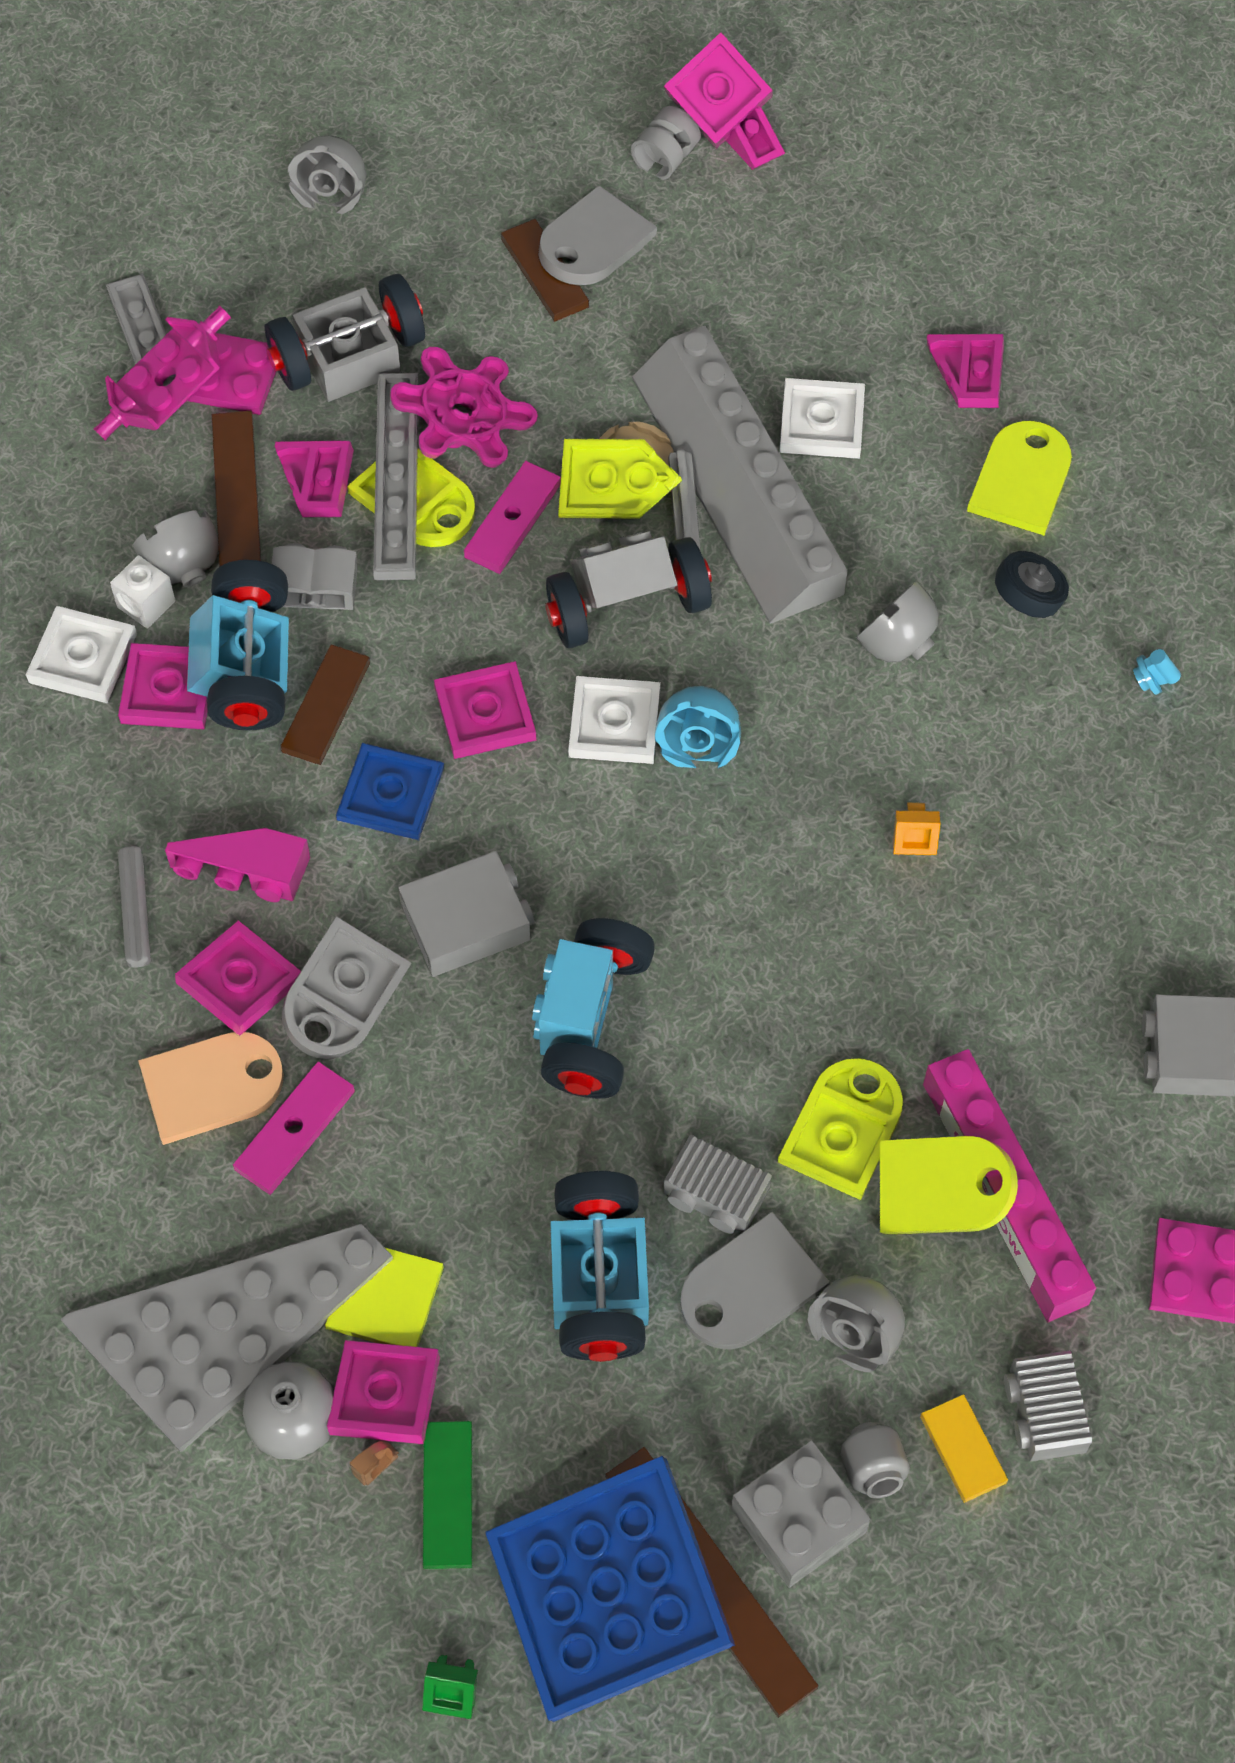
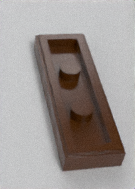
M532 219L501 232V240L554 322L589 308V299L579 285L562 282L544 269L539 259V245L543 229L536 219ZM561 257L557 258L558 261L564 263Z
M332 644L330 645L281 744L282 753L318 765L322 764L370 665L369 656Z

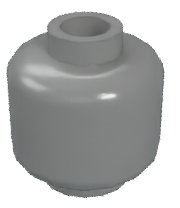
M873 1422L863 1423L855 1427L851 1431V1435L842 1444L840 1455L854 1490L867 1494L871 1498L878 1499L893 1495L901 1489L903 1481L908 1476L910 1464L896 1430L888 1426L877 1425Z

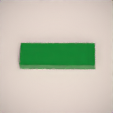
M472 1421L428 1422L424 1440L423 1468L424 1569L472 1568Z

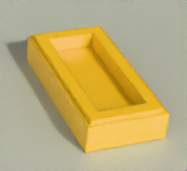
M964 1394L921 1413L920 1418L964 1503L1007 1484L1008 1478Z

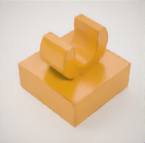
M907 802V811H896L893 854L937 855L940 812L925 811V803Z

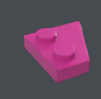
M927 334V346L959 408H999L1004 352L1003 334Z
M275 442L274 447L302 517H342L354 452L351 442Z

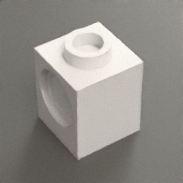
M139 555L110 582L117 608L147 629L175 602L170 577Z

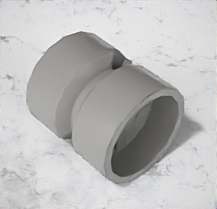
M675 106L663 107L651 121L649 127L645 128L632 144V157L638 167L645 171H648L655 162L663 165L656 176L662 180L668 179L681 164L683 158L687 157L701 139L700 129L684 110Z

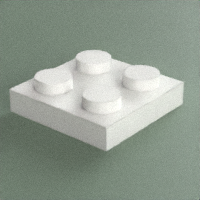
M785 378L779 453L860 459L865 384Z
M56 606L27 670L26 677L28 682L108 703L129 655L131 643H134L137 636L135 625Z
M576 676L569 740V758L654 764L655 728L658 720L661 682Z

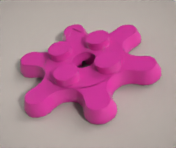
M428 347L421 354V364L429 380L422 385L400 382L395 384L390 392L391 402L396 410L417 414L428 424V427L421 432L418 439L422 454L428 458H438L446 452L448 447L459 448L464 445L475 451L483 465L495 468L505 462L508 456L507 446L499 437V431L503 429L527 430L536 423L538 417L537 411L529 403L511 401L501 393L500 384L506 379L509 368L502 359L493 356L484 358L476 369L463 370L453 364L445 350L439 347ZM460 404L472 410L471 416L457 409L453 410V406Z

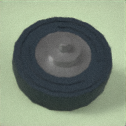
M1017 551L1010 553L1002 561L995 575V585L1002 598L1017 611L1031 617L1046 618L1053 616L1068 597L1069 585L1065 575L1047 558L1033 552Z

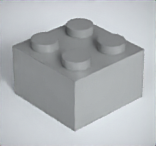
M812 1440L734 1494L731 1507L788 1588L864 1535L871 1520Z

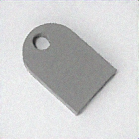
M598 186L544 229L540 239L539 259L544 269L562 282L573 285L594 284L608 277L639 252L656 236L658 227L601 186ZM566 257L573 260L574 263L565 264L558 261L557 258Z
M336 916L285 997L282 1007V1022L287 1036L299 1050L315 1058L334 1059L349 1054L366 1038L410 967L411 962ZM311 1021L322 1023L328 1031L327 1040L319 1043L309 1040L304 1031L305 1024Z
M771 1212L698 1264L689 1273L681 1291V1313L687 1328L701 1342L719 1349L741 1348L756 1341L829 1286L830 1281L775 1214ZM706 1304L716 1306L722 1313V1320L713 1327L701 1325L695 1317L699 1307Z

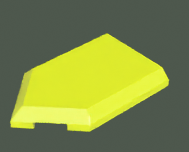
M564 439L558 516L559 518L640 519L682 481V478L655 453V450L644 439Z

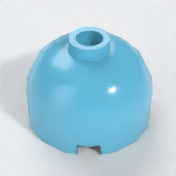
M705 686L687 687L673 694L663 704L655 728V741L661 747L662 756L677 767L696 768L691 760L718 762V768H720L736 756L741 739L737 709L726 695L716 689ZM713 746L710 754L698 759L684 752L688 750L698 753L705 752Z

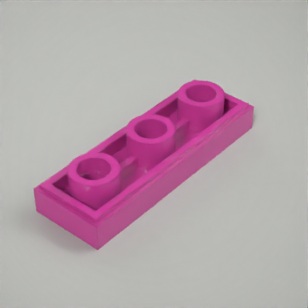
M525 461L465 547L464 558L501 574L560 487L561 477Z
M317 1062L234 1162V1170L271 1195L355 1092L354 1085L320 1062ZM293 1125L302 1126V1129L297 1133H289L287 1131Z

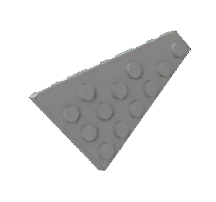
M362 1224L70 1312L61 1321L172 1444L182 1452L245 1396L252 1380L269 1366L284 1362L326 1324L327 1318L390 1263L393 1260V1256Z

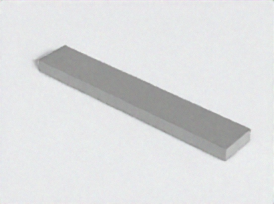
M418 373L378 374L374 580L416 579L418 415L396 410L392 405L390 392L391 388L400 382L419 385Z

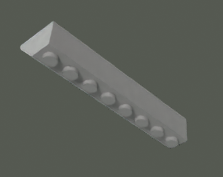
M704 325L669 338L632 376V379L661 431L671 441V447L674 452H677L678 449H684L685 452L692 454L695 491L769 623H774L843 596L847 578V569L706 326Z

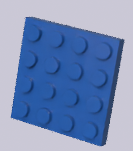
M663 1456L485 1532L549 1721H558L735 1646L669 1463Z

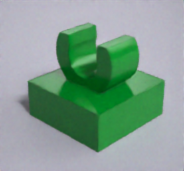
M448 1655L439 1656L437 1662L429 1661L424 1680L422 1711L471 1719L475 1704L478 1670L474 1669L473 1660L467 1659L465 1667L448 1665Z

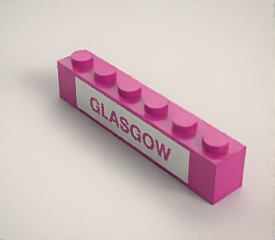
M964 1050L928 1065L923 1086L950 1137L975 1136L991 1141L1000 1146L1009 1155L1015 1166L1018 1179L1017 1195L1008 1214L996 1225L1047 1323L1088 1306L1097 1288L970 1050ZM998 1170L988 1172L983 1178V1190L988 1196L996 1194L1002 1187L1003 1180Z

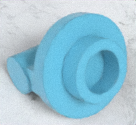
M1162 649L1153 651L1148 658L1144 655L1136 658L1138 667L1134 668L1133 672L1143 691L1151 689L1157 695L1162 692L1160 685L1174 684L1181 677L1178 668Z

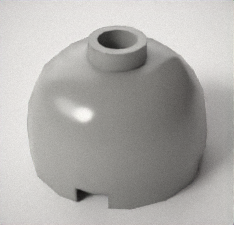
M332 135L315 137L305 142L299 148L288 165L291 179L289 182L290 190L299 203L305 207L315 209L314 202L321 203L317 199V194L329 197L340 189L345 195L341 201L332 204V206L340 207L337 213L345 214L354 208L364 191L367 172L362 156L345 139Z
M197 510L170 517L154 525L157 534L147 540L143 533L133 543V549L137 556H141L168 575L171 584L182 582L184 587H190L203 581L206 578L205 571L213 565L218 555V536L206 511H203L201 517Z
M915 581L856 638L877 659L886 662H900L912 655L918 660L935 644L930 637L938 626L939 614L936 604L929 593Z
M853 1275L835 1280L817 1297L809 1307L808 1323L811 1333L817 1342L824 1336L848 1353L837 1356L838 1359L854 1370L871 1372L875 1371L881 1364L884 1366L897 1351L903 1340L905 1316L899 1301L885 1285L869 1277ZM842 1344H843L844 1346H846L847 1348L854 1349V1350L844 1349L843 1346H842Z
M284 1361L267 1367L252 1380L245 1393L242 1417L248 1436L260 1451L277 1459L296 1460L313 1453L319 1447L321 1448L331 1437L327 1429V1423L334 1395L332 1385L317 1369L302 1362Z

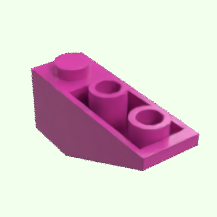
M268 828L169 842L165 849L170 868H173L177 875L185 879L196 880L204 863L215 865L219 869L214 882L223 889L238 891L244 875L248 874L252 890L255 891L257 896L269 902H279L281 898L289 901L294 900L310 860L307 839Z

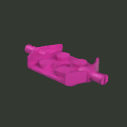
M219 305L203 322L200 321L199 323L194 320L167 317L165 320L172 329L117 383L109 376L105 378L108 401L112 408L109 410L110 413L93 429L105 441L121 424L126 428L130 425L157 430L220 369L215 342L218 338L214 334L231 319L230 315ZM176 375L169 385L163 386L164 381L168 377Z

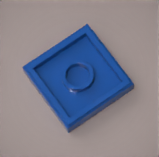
M362 743L336 813L337 820L419 840L444 770V762Z

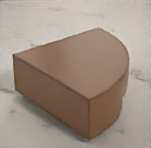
M381 1440L376 1442L350 1462L352 1473L364 1486H368L398 1458L397 1454L399 1452L388 1441Z

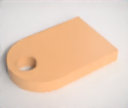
M235 1032L223 1034L138 1060L163 1145L257 1116L275 1102L283 1085V1067L277 1051L264 1038L248 1032H244L240 1036ZM258 1059L267 1060L272 1064V1070L269 1075L261 1079L252 1078L247 1074L248 1066Z

